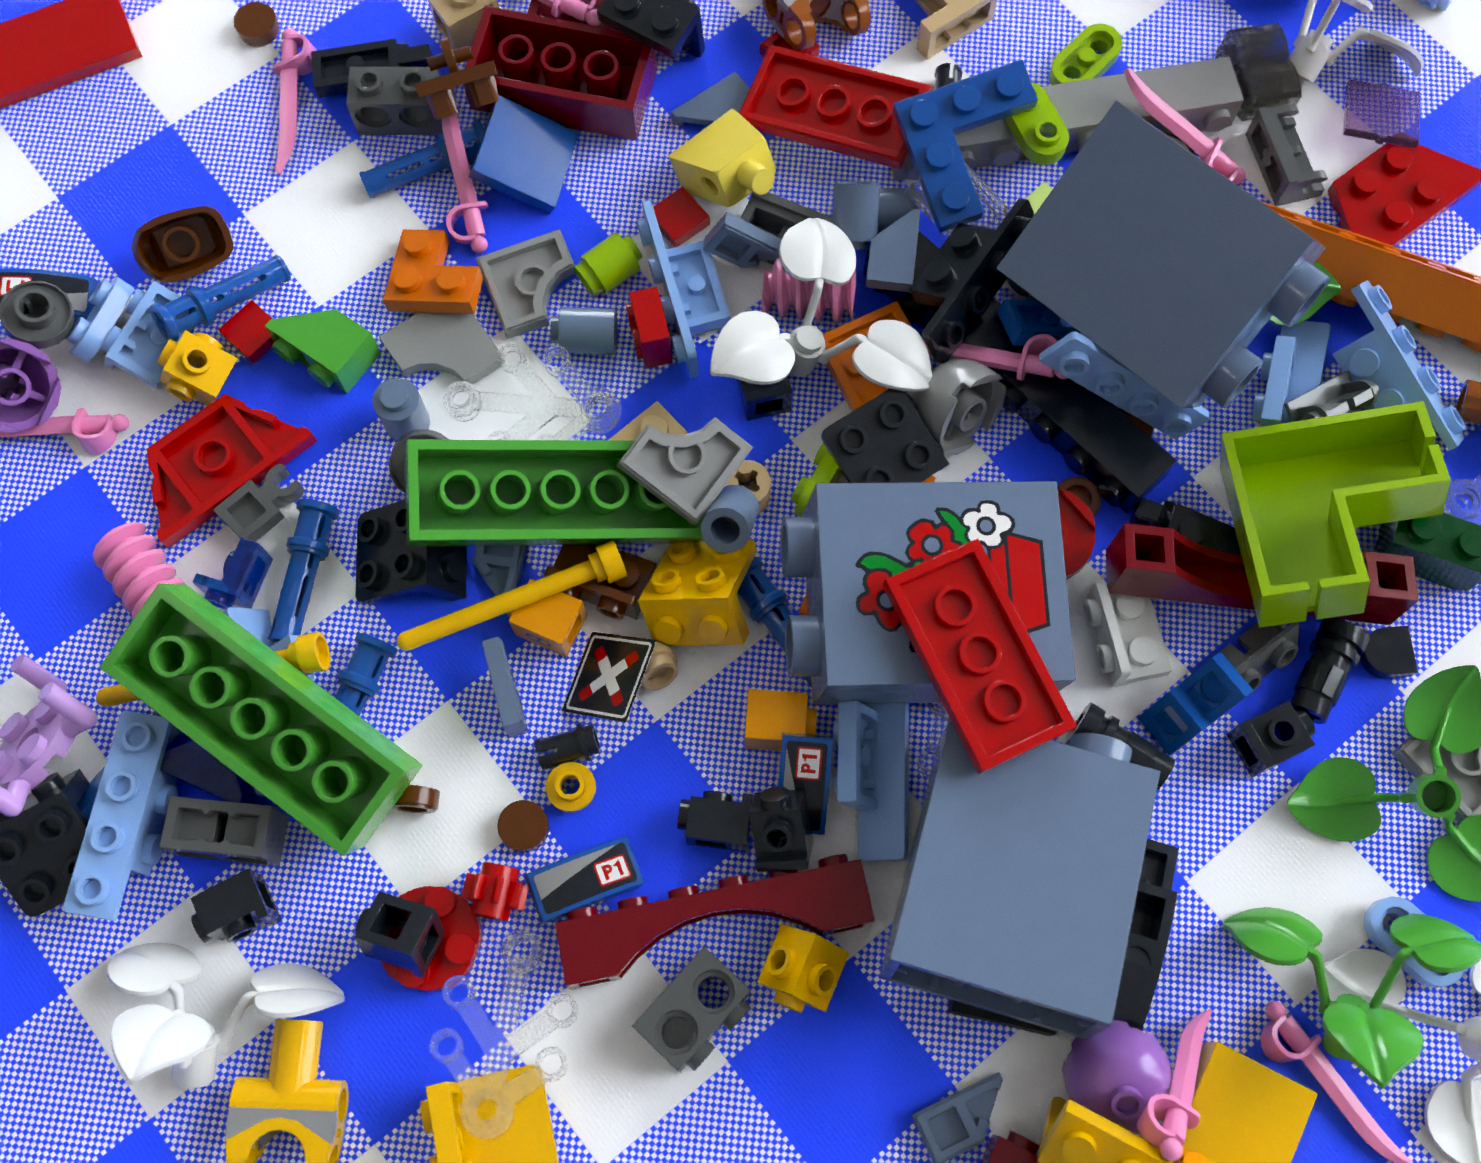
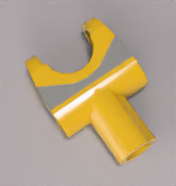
M275 1019L268 1077L239 1076L234 1082L226 1123V1163H257L258 1158H262L266 1144L281 1131L290 1132L299 1139L304 1149L305 1162L338 1163L346 1131L349 1088L345 1080L317 1079L324 1022Z

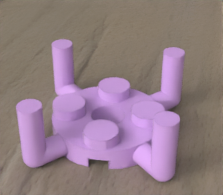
M24 654L19 655L13 661L10 670L41 690L38 695V699L41 701L26 715H22L19 712L14 713L0 729V738L3 739L0 745V813L8 817H15L22 812L29 791L50 774L43 767L55 754L63 759L71 748L76 736L95 726L98 720L94 710L67 693L68 688L64 681Z

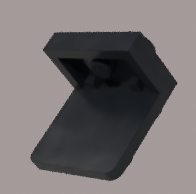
M603 0L596 11L600 22L672 59H675L680 49L697 58H700L705 51L700 7L693 0Z
M889 388L825 428L821 434L824 445L848 483H921L949 465L944 456L942 445L934 440L917 412L915 401L905 391Z
M406 499L364 512L360 515L357 523L355 587L357 601L370 604L418 590L451 602L466 598V546L407 547Z
M80 769L64 777H61L58 772L47 776L40 784L30 790L32 793L28 795L23 810L19 815L8 817L0 813V880L27 916L36 917L65 902L88 825V821L76 805L90 786L89 781Z

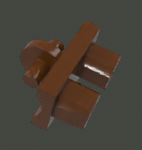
M448 37L439 39L443 53L427 57L430 71L448 67L450 73L415 84L419 98L425 97L434 118L438 120L459 113L451 88L468 83L476 108L497 102L498 91L494 75L498 74L494 60L459 70L458 63L474 59L470 45L453 50Z

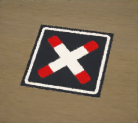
M592 632L562 711L627 723L657 640Z

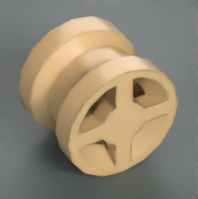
M744 460L725 486L740 485L749 489L758 500L760 514L767 508L770 502L771 478L768 470L762 464L754 460ZM750 481H752V483H751L750 485H747V484H746V485H741V484L739 483V482L744 483V482H750Z

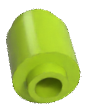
M615 232L580 256L581 262L573 268L587 291L595 297L601 292L604 294L609 293L639 272L641 267L638 260L643 258L629 235L622 238Z

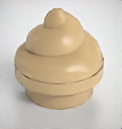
M656 642L641 685L646 690L656 691L670 685L677 677L678 658L672 648L664 643Z

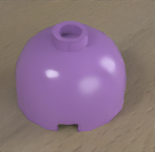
M3 338L0 339V432L13 434L46 422L58 406L62 388L57 370L45 353L28 342Z
M1113 1020L1112 1025L1089 1039L1075 1037L1071 1043L1072 1050L1067 1055L1066 1062L1064 1060L1062 1065L1064 1084L1068 1099L1134 1134H1140L1137 1122L1151 1097L1156 1094L1169 1095L1173 1077L1171 1066L1165 1050L1152 1033L1145 1029L1144 1033L1137 1028L1129 1027L1127 1022Z

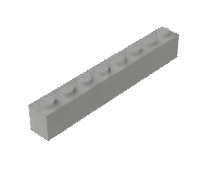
M1230 57L1134 72L1158 97L1199 131L1217 132L1232 126L1244 101ZM1124 73L1042 87L1068 129L1069 141L1065 153L1077 152L1082 149L1115 101L1133 111L1158 130L1171 132L1141 106L1130 89ZM1004 118L955 135L968 171L973 168L991 165L1003 167L1015 161L1028 160ZM1041 133L1043 137L1052 138L1048 133ZM909 153L901 170L892 168L895 181L905 179L919 180Z

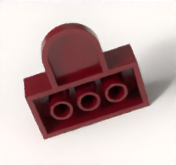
M531 0L527 13L485 5L471 46L474 59L468 60L464 69L494 60L498 74L494 75L498 95L566 128L637 141L657 72L656 51L604 23H601L599 26L589 25L587 20L582 22L564 12L555 17L551 14L552 7L538 0ZM597 0V9L600 7L603 0ZM468 83L463 84L470 109L490 113L494 103L476 108Z

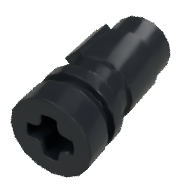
M1324 618L1321 621L1316 632V638L1312 640L1309 647L1312 653L1311 657L1306 661L1293 688L1294 693L1290 703L1295 710L1298 708L1305 710L1313 723H1326L1332 708L1336 706L1347 683L1349 671L1358 667L1360 656L1364 654L1370 641V636L1366 631L1351 622L1339 618Z
M1092 702L1088 703L1075 721L1078 727L1068 733L1065 744L1069 745L1070 738L1078 733L1102 734L1126 743L1132 749L1130 763L1160 771L1158 791L1170 775L1175 765V759L1160 751L1156 745L1132 730L1128 731L1120 726V720L1115 716L1111 715L1107 718L1104 709Z

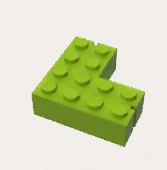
M1424 401L1221 433L1220 470L1259 628L1306 621L1307 612L1311 611L1315 612L1316 620L1364 613L1370 579L1354 528L1443 515L1451 479L1439 444L1434 445L1436 435Z

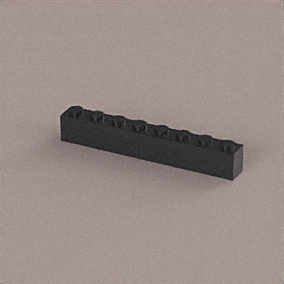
M919 230L913 284L939 250ZM868 249V250L866 251V258H865V265H864V272H863V274L865 275V278H867V269H868V260H869V252H870V249ZM872 288L880 294L885 293L892 301H897L908 321L911 323L917 322L923 329L939 309L938 307L916 303L911 292ZM994 297L962 342L1022 354L1024 346L1012 345L997 313L1001 303ZM989 367L1003 378L999 379V382L1006 386V395L1002 407L1010 413H1017L1029 424L1031 432L1039 441L1045 444L1050 443L1063 455L1065 463L1073 472L1078 475H1085L1098 487L1101 497L1107 503L1114 507H1120L1126 514L1131 512L1141 498H1145L1166 478L1177 460L1114 404L1069 378L1060 379L1055 374L1053 377L1026 373L1023 381L1017 380V372Z

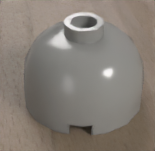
M952 359L936 366L932 370L933 376L929 382V388L926 391L916 392L914 401L917 405L919 416L934 440L942 445L944 453L947 455H958L976 444L977 441L971 438V436L980 427L988 431L995 422L1004 403L1006 386L999 382V379L1003 378L986 365L975 360Z

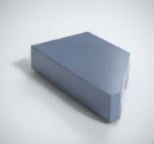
M735 71L672 110L671 121L675 125L683 126L684 123L709 126L730 109H734L739 113L750 88Z
M920 209L911 210L871 238L865 287L910 292L914 278Z
M726 212L705 236L703 250L740 268L759 266V261L779 259V246L782 239Z
M527 545L476 546L472 563L495 596L519 587Z
M499 636L483 640L482 645L503 728L510 738L526 734L528 727L513 672L510 671L503 640Z
M1000 1072L992 1074L910 1114L932 1163H944L984 1143L996 1097L1003 1082Z

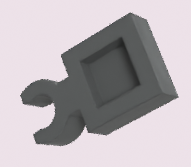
M282 463L268 471L265 483L260 488L250 479L213 509L248 548L285 518L277 507L282 503L297 501L305 492V489L298 480L292 482L286 488H279L280 483L290 475Z

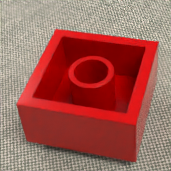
M658 287L629 292L631 304H626L630 332L634 339L637 360L643 359L645 369L673 363L670 335Z

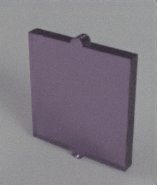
M1348 79L1345 89L1343 135L1373 140L1379 145L1390 143L1416 148L1420 137V92L1391 87L1384 82L1374 84Z

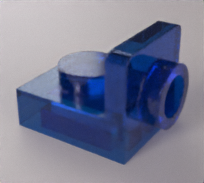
M241 537L236 549L228 554L224 562V576L221 581L196 573L192 583L205 594L204 598L215 607L224 610L233 607V605L242 608H252L273 558L258 542Z

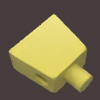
M730 109L668 155L681 187L683 186L691 195L725 207L736 205L752 193V191L758 195L766 194L774 184L776 166L766 139L734 109Z

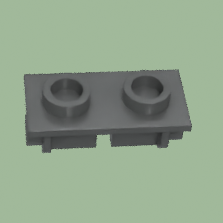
M1345 371L1286 402L1284 406L1290 422L1362 411V408H1367L1376 402L1379 395V387L1370 380L1360 379L1352 381L1349 371Z
M1257 622L1238 637V643L1247 650L1245 654L1231 643L1220 652L1255 691L1265 676L1275 668L1282 669L1286 667L1296 657L1299 650V623H1291L1288 627L1286 624L1259 628Z

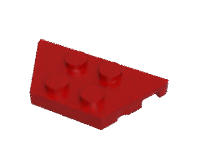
M1396 136L1333 181L1327 192L1333 209L1339 215V227L1341 229L1397 247L1480 186L1481 169Z
M226 394L222 395L147 448L149 469L154 475L151 488L153 503L158 507L160 529H157V536L159 540L169 549L215 516L216 513L213 509L248 480L251 479L255 485H258L265 480L268 471L272 467L281 463L284 466L317 442L316 438L309 429L303 426L299 429L280 421L274 414L262 409H251L243 401Z

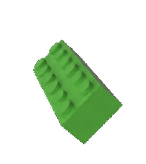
M407 439L405 446L407 547L604 544L614 540L615 544L699 542L703 540L701 523L705 514L697 524L692 525L616 466L634 441Z
M159 583L99 667L342 856L365 847L423 766V764L186 584Z

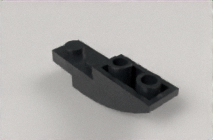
M1148 838L1113 1020L1127 1022L1129 1027L1137 1028L1141 1031L1143 1030L1159 979L1178 892L1172 891L1179 848Z

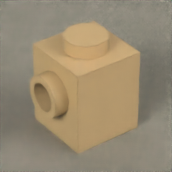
M428 0L434 23L444 38H449L453 50L472 45L485 5L499 8L497 0Z

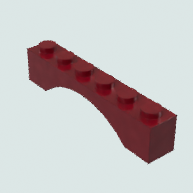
M1124 523L1106 549L1107 588L1109 594L1255 610L1242 555L1230 554L1205 547L1184 537L1171 528ZM1363 551L1362 556L1370 579L1364 613L1333 618L1391 625L1419 601L1413 557ZM1314 611L1307 612V616L1316 617Z
M847 854L833 855L819 859L817 861L819 868L801 872L799 870L768 871L769 878L749 882L748 875L732 876L719 880V889L699 893L697 885L680 887L667 892L669 899L648 903L647 896L627 898L617 902L618 910L598 914L597 907L595 906L569 911L566 913V921L555 923L565 986L573 990L620 980L635 962L660 940L688 925L713 917L739 914L774 917L800 925L821 937L870 927L875 922L861 859L848 861Z

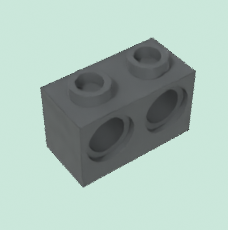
M350 67L346 105L358 135H439L443 133L442 118L438 120L434 118L425 97L419 98L415 87L416 83L439 77V71H430L429 67Z
M170 796L159 848L180 857L280 866L289 816L270 805Z
M704 946L637 1019L632 1027L679 1073L687 1065L695 1071L716 1048L709 1040L721 1026L724 1025L731 1031L750 1010L751 1006L745 1000L751 994V990ZM708 980H721L729 989V997L726 1003L719 1008H708L699 1000V990ZM676 1018L687 1020L693 1028V1036L690 1043L681 1049L668 1047L663 1037L664 1028L667 1023Z

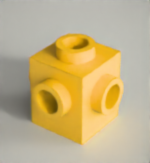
M185 330L178 343L169 339L160 354L157 364L164 368L159 381L167 384L165 389L173 396L187 402H192L195 399L208 406L217 398L238 358L222 350V345L213 337L201 332H197L194 335Z
M781 924L757 983L775 991L776 994L773 1002L802 1014L805 1005L826 1012L849 952L817 934Z

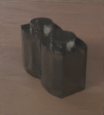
M1278 23L1227 31L1221 45L1217 47L1215 59L1230 57L1244 99L1237 113L1240 121L1253 120L1258 108L1266 106L1267 108H1272L1285 104L1297 105L1302 97L1301 84L1297 70L1290 60L1288 43L1282 27Z

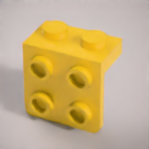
M748 539L744 547L732 553L716 551L705 541H681L670 545L638 599L652 640H657L656 642L664 643L667 646L744 645L749 635V629L736 593L757 553L754 540Z
M527 1065L460 1082L447 1081L426 1086L427 1099L422 1100L420 1103L421 1119L426 1134L433 1133L436 1155L430 1156L429 1163H559L543 1071L539 1066Z
M1056 1096L1053 1097L1048 1106L1037 1159L1039 1163H1172V1161L1166 1160L1161 1155L1158 1147L1149 1143L1144 1138L1070 1099L1065 1100Z

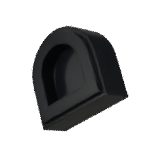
M1409 626L1383 627L1369 634L1370 641L1364 654L1360 656V662L1367 672L1375 677L1384 679L1412 677L1418 673Z

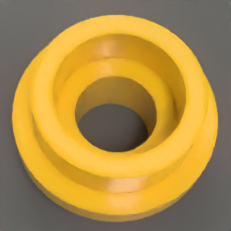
M566 762L558 765L551 771L546 781L548 799L553 806L563 812L572 813L583 810L592 802L596 793V781L592 772L586 766L577 762ZM569 778H575L580 783L579 789L574 794L562 792V784Z

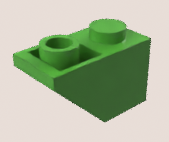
M336 309L270 319L265 325V328L275 342L272 345V349L281 358L292 365L299 361L308 367V374L319 384L326 388H330L333 384L346 394L382 354L370 331Z

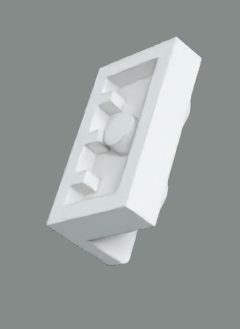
M1105 581L1094 583L1086 595V599L1083 601V612L1087 625L1090 628L1095 627L1100 644L1096 646L1098 666L1103 674L1108 673L1111 686L1114 687L1168 676L1173 670L1151 598L1109 594Z

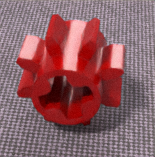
M483 862L480 873H467L461 898L473 902L470 914L486 919L508 922L511 910L524 911L529 887L524 886V883L518 882L520 870L506 865Z

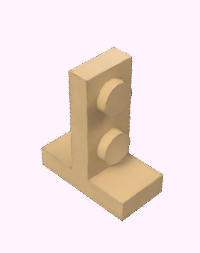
M915 0L928 15L927 18L920 22L916 49L926 60L993 20L997 0Z

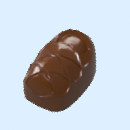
M198 206L158 216L139 227L133 237L132 252L141 270L162 283L191 278L224 262L231 255L234 242L230 228L221 212L213 206Z

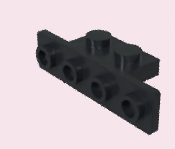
M1019 198L996 230L958 223L911 287L910 292L916 303L939 308L922 332V336L935 362L943 364L951 358L978 318L985 312L1003 283L1008 279L997 267L1035 215L1029 200Z

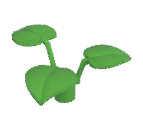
M1463 665L1442 670L1425 679L1411 692L1404 706L1403 720L1406 731L1416 739L1431 741L1429 754L1433 766L1432 774H1423L1416 777L1410 783L1408 792L1374 794L1376 780L1372 772L1364 764L1350 758L1334 757L1318 763L1308 771L1288 798L1287 808L1297 821L1312 832L1342 842L1360 841L1378 831L1381 826V814L1376 803H1410L1421 814L1442 818L1443 828L1448 834L1436 838L1428 848L1427 868L1435 884L1448 894L1463 900L1481 902V815L1473 814L1467 816L1455 828L1453 825L1454 813L1461 804V791L1452 779L1445 777L1447 769L1443 766L1439 752L1440 745L1445 750L1455 754L1469 753L1481 747V676L1477 666Z
M1263 907L1241 911L1227 918L1222 924V929L1227 930L1245 951L1266 963L1279 966H1293L1303 963L1306 958L1312 962L1320 999L1318 1012L1323 1015L1324 1033L1322 1045L1324 1049L1334 1057L1351 1061L1381 1089H1384L1401 1070L1419 1057L1424 1044L1421 1032L1413 1023L1394 1011L1380 1008L1403 964L1414 957L1427 970L1439 973H1454L1469 969L1481 960V941L1475 939L1466 930L1451 922L1430 915H1403L1395 919L1389 929L1391 940L1403 949L1397 952L1370 1003L1368 1004L1366 1000L1353 994H1342L1335 1001H1331L1322 955L1315 949V947L1321 944L1323 934L1311 921L1289 910Z

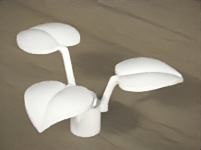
M1308 0L1299 34L1293 43L1295 48L1283 66V69L1313 84L1326 62L1333 65L1337 57L1357 40L1372 42L1399 57L1411 68L1415 78L1423 70L1424 59L1413 46L1384 32L1361 26L1335 49L1331 50L1330 47L1334 40L1324 35V32L1340 2L1343 1L1366 13H1370L1374 6L1369 0H1332L1317 29H1311L1308 33L1317 1Z
M810 217L788 229L779 246L780 262L792 277L801 281L815 280L814 289L802 325L794 329L791 335L789 333L780 334L778 323L771 315L759 311L740 313L730 319L721 330L715 342L710 362V374L712 376L730 377L752 384L766 385L780 382L789 374L797 377L807 376L812 373L818 362L827 364L831 357L854 345H859L852 355V363L864 378L879 386L909 392L926 391L933 376L928 350L922 337L911 326L897 320L877 321L869 328L867 337L862 334H855L825 350V340L821 331L812 326L823 290V284L826 282L831 285L841 286L848 283L855 271L856 253L851 241L840 228L826 220Z
M161 942L140 944L125 949L121 953H116L107 966L108 981L117 991L131 996L148 997L161 994L168 989L174 1001L175 1011L173 1012L159 1005H141L123 1012L114 1021L111 1031L112 1052L119 1070L130 1086L149 1074L172 1066L171 1079L178 1086L200 1088L210 1084L215 1078L218 1052H227L229 1050L230 1038L246 1009L254 1004L255 1011L261 1016L293 1018L324 1010L345 1001L343 991L325 975L313 968L294 963L272 965L253 974L250 982L252 991L242 996L222 1034L218 1035L210 1023H207L197 1015L185 1012L183 989L180 984L193 982L201 975L199 959L187 948Z
M1357 949L1324 963L1330 1000L1335 1001L1342 994H1353L1363 998L1369 1004L1390 967L1393 958L1378 950ZM1480 960L1471 967L1469 978L1471 986L1481 996ZM1401 969L1380 1008L1394 1011L1411 1020L1456 1033L1459 1046L1464 1054L1478 1062L1462 1072L1461 1083L1446 1080L1433 1088L1425 1104L1424 1121L1426 1129L1437 1147L1457 1163H1481V1077L1474 1079L1481 1074V1016L1470 1017L1463 1023H1459L1399 1005L1407 990L1406 978Z

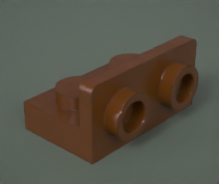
M602 544L562 545L554 566H547L544 577L588 561V555L595 553V547ZM618 549L628 577L610 584L607 579L599 583L597 579H593L562 591L574 598L596 605V610L607 617L622 620L625 615L637 620L641 611L638 599L654 573L657 563Z

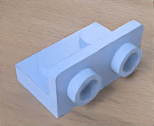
M156 281L152 282L147 292L138 288L125 309V312L131 315L123 329L114 326L101 346V349L107 352L104 366L111 370L116 366L156 389L160 383L159 379L164 368L157 364V360L168 341L157 328L150 312V306L155 303L164 305L181 296ZM186 310L180 314H177L175 318H182L188 315L189 311Z

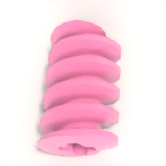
M777 258L771 271H767L765 267L761 312L768 314L772 305L776 304L779 316L785 318L791 305H794L797 318L803 319L810 302L815 280L801 281L792 277L784 271L780 259ZM854 271L848 283L836 286L824 282L814 315L816 321L822 320L827 309L831 310L834 322H840L845 310L849 311L852 321L856 271Z
M138 522L127 523L113 528L101 538L93 551L94 563L102 569L104 578L112 584L113 591L122 599L124 608L129 613H132V620L159 583L185 584L181 578H174L176 576V569L171 564H164L166 562V554L161 549H155L157 541L152 535H144L147 527L143 523Z

